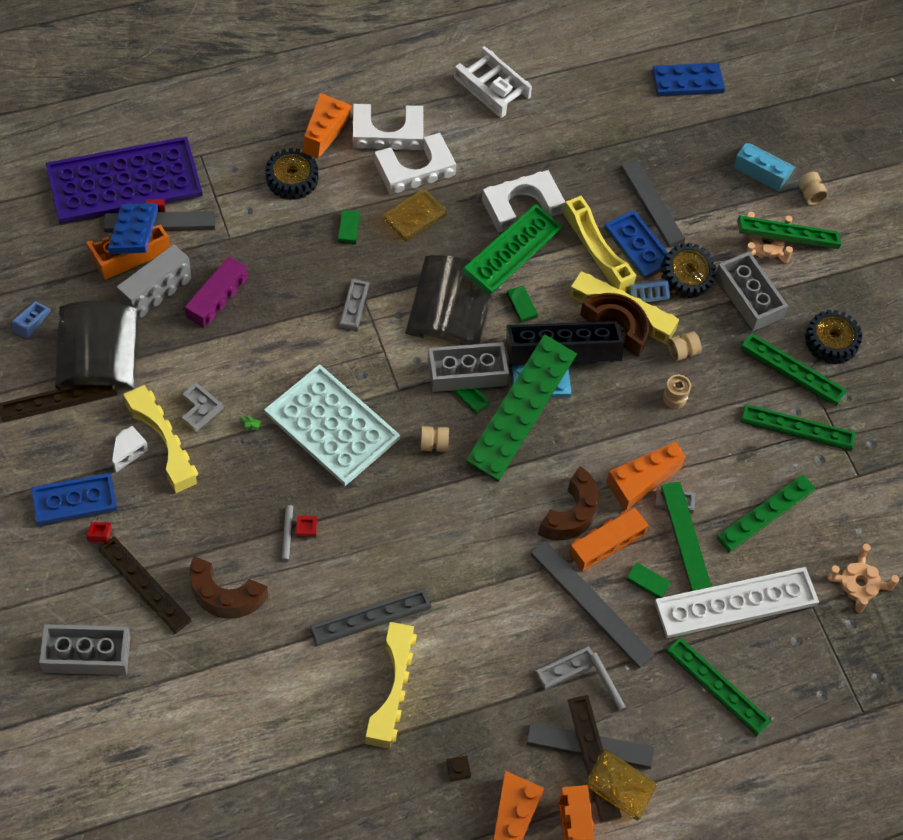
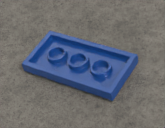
M719 63L652 67L657 97L724 93L725 91Z
M157 203L121 204L108 246L109 254L147 252L158 212Z
M635 210L604 225V229L644 280L660 272L661 263L668 252Z
M111 473L31 487L37 526L118 511Z

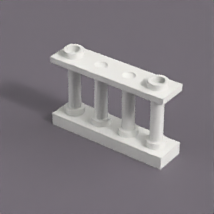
M485 46L482 47L481 59L470 67L466 68L461 63L455 66L454 78L500 118L506 115L507 104L521 94L527 99L531 97L532 86L530 83L525 81L500 60L493 51ZM485 64L492 68V70L480 78L472 74ZM496 74H499L516 90L506 97L500 98L484 83Z

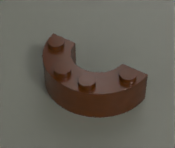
M601 293L588 298L582 303L580 315L587 321H618V324L627 333L624 347L636 356H640L647 340L649 321L645 311L637 302L621 294Z
M579 466L570 479L567 490L573 495L577 505L566 512H557L550 509L540 524L538 535L551 540H569L583 534L593 523L599 504V490L593 477L581 466Z
M196 556L193 557L190 565L192 592L197 603L208 613L221 618H240L255 612L267 600L268 586L248 579L243 586L237 589L229 590L219 587L212 580L214 574L212 563Z

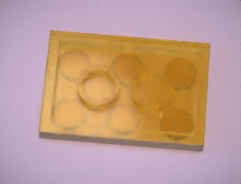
M423 188L384 213L383 219L406 242L445 217L447 210Z
M605 748L601 752L585 785H588V788L638 821L641 819L657 783Z

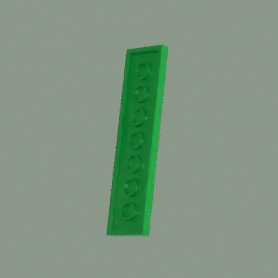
M535 204L468 263L461 272L490 296L549 242L563 226Z
M544 334L466 462L499 482L577 353Z

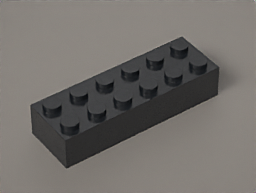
M618 321L507 325L506 347L510 365L526 364L544 334L577 353L572 363L622 361L624 341Z

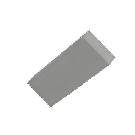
M351 280L340 321V328L358 331L370 282Z
M590 647L583 648L536 670L535 675L544 691L594 668L595 666L589 657L593 654Z

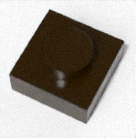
M467 756L446 759L450 782L471 778Z

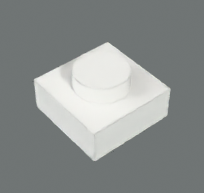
M498 77L491 83L489 88L495 94L504 97L511 92L513 86L501 77Z

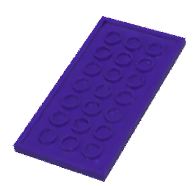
M187 136L46 163L59 224L102 216L107 213H117L120 210L121 204L146 203V200L164 199L165 203L203 196Z

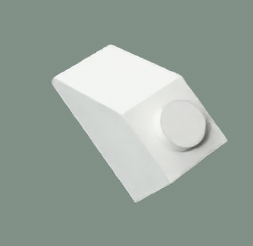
M133 426L122 430L116 436L112 458L113 468L116 473L148 451L146 440Z

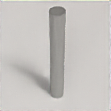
M292 505L285 506L281 561L288 562L290 555L293 518Z
M596 652L591 654L589 657L618 711L626 708Z

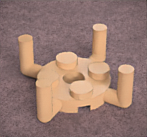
M749 212L747 217L754 218V212ZM789 215L786 216L784 223L791 224L793 218ZM750 235L745 253L750 251L753 256L756 255L761 258L765 256L769 257V259L778 257L783 263H788L793 248L788 246L783 253L784 240ZM763 240H768L771 244H764Z
M869 544L862 546L858 553L857 563L849 564L842 575H838L840 568L834 565L827 576L829 581L840 583L842 590L848 594V597L856 601L855 610L857 613L863 612L868 601L875 597L879 590L892 591L899 581V577L893 575L888 583L881 582L878 569L865 564L866 556L871 549ZM856 579L864 580L865 586L858 585Z

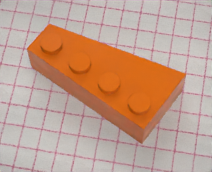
M320 93L304 136L302 153L319 159L349 123L352 105Z
M161 225L153 226L146 253L109 254L108 246L111 240L109 237L102 238V241L93 243V240L86 242L89 256L104 280L153 260L171 247L169 236Z
M675 441L610 470L606 482L624 511L630 510L635 503L640 502L645 495L655 490L660 483L665 482L680 470L686 456Z
M505 771L493 840L524 839L542 798L543 787Z
M588 785L562 787L557 802L563 839L595 840Z

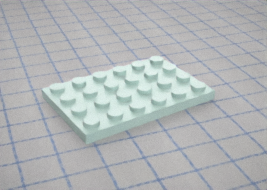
M320 364L264 409L265 415L344 486L349 484L400 440L399 433Z

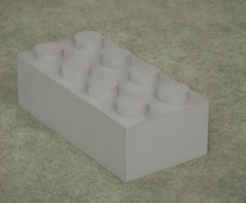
M174 244L117 286L120 308L134 321L144 317L150 309L158 306L162 300L173 295L178 288L190 281L189 257Z
M750 251L718 265L716 279L752 331L784 318L788 305Z
M503 342L428 348V367L432 392L507 386L509 372Z
M44 624L39 662L42 673L127 675L131 638L129 627Z

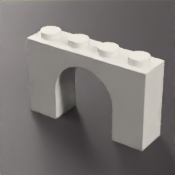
M354 104L353 148L386 149L391 147L394 150H423V106L406 105L404 126L395 132H383L375 128L371 122V104Z
M441 133L424 137L423 149L430 163L421 169H408L402 166L391 147L375 152L374 163L390 195L455 175L456 163Z
M549 170L483 189L482 201L498 233L507 230L516 222V215L509 204V200L518 195H528L535 198L540 203L542 209L551 217L564 213L566 202Z

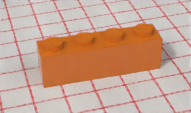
M636 508L630 511L625 510L618 518L606 521L601 528H594L582 539L580 537L575 539L571 543L569 554L583 572L644 536L649 525Z

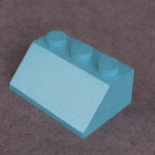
M745 143L737 154L733 168L780 191L794 171L795 166L750 143Z

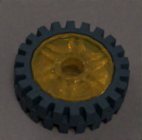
M289 148V152H286V149H283L281 153L279 151L276 152L275 156L272 155L270 160L267 161L265 172L267 186L271 192L274 191L276 196L280 194V197L283 199L287 196L288 200H292V196H294L296 200L299 199V195L304 198L306 193L308 195L311 194L318 184L319 173L316 160L312 159V156L300 153V149H296L295 152L293 148Z
M681 243L672 248L663 259L660 273H663L661 278L668 281L669 290H675V295L681 294L683 298L686 296L688 298L698 297L714 282L716 265H713L714 259L709 258L711 254L709 252L704 253L705 248L699 249L697 244L692 246V243L687 245Z
M827 310L826 313L822 311L819 315H815L809 323L805 335V343L809 345L808 350L813 351L812 355L814 357L819 355L818 359L820 361L824 358L826 359L825 363H829L832 360V364H837L838 361L842 364L845 360L849 361L857 353L862 342L860 325L857 326L858 322L856 320L851 321L852 316L848 315V317H845V312H842L840 315L838 310H834L833 313L831 310Z

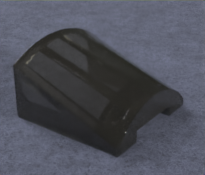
M444 255L425 256L405 334L424 338V335L460 343V346L480 344L494 293L488 296L461 272L471 262L470 260Z
M81 301L60 306L55 388L75 389L76 385H113L114 390H133L139 336L136 308L109 301Z

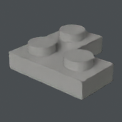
M197 382L182 394L183 398L193 406L182 417V421L194 432L200 430L224 409L223 404Z

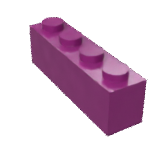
M228 257L185 306L186 318L203 328L208 323H211L217 312L225 307L228 299L235 296L240 285L246 283L248 279L247 266Z

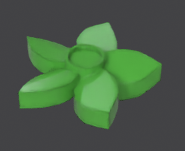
M251 415L247 419L241 416L239 420L245 422L244 427H247V430H259V426L262 423L260 420L253 419Z

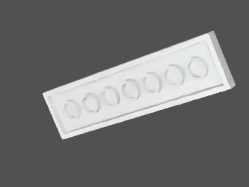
M806 567L658 598L655 599L654 603L667 639L817 606L819 600Z

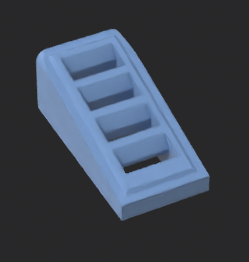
M662 279L629 285L630 295L637 298V289H640V299L643 302L670 299L669 283L667 280ZM652 287H654L655 295H652ZM644 288H647V297H645Z
M35 301L12 321V331L25 339L29 338L48 316L51 309Z

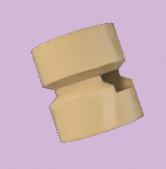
M809 172L798 180L797 184L802 193H804L803 196L809 205H817L828 197V191L825 185L822 184V180L817 172Z
M694 331L685 333L682 337L669 338L667 341L669 354L676 362L687 358V356L698 355L702 351L700 339Z
M680 374L673 375L668 379L663 394V401L668 407L679 409L686 404L691 390L690 380Z
M422 426L421 451L436 449L437 452H448L449 427H438L434 430L433 427Z

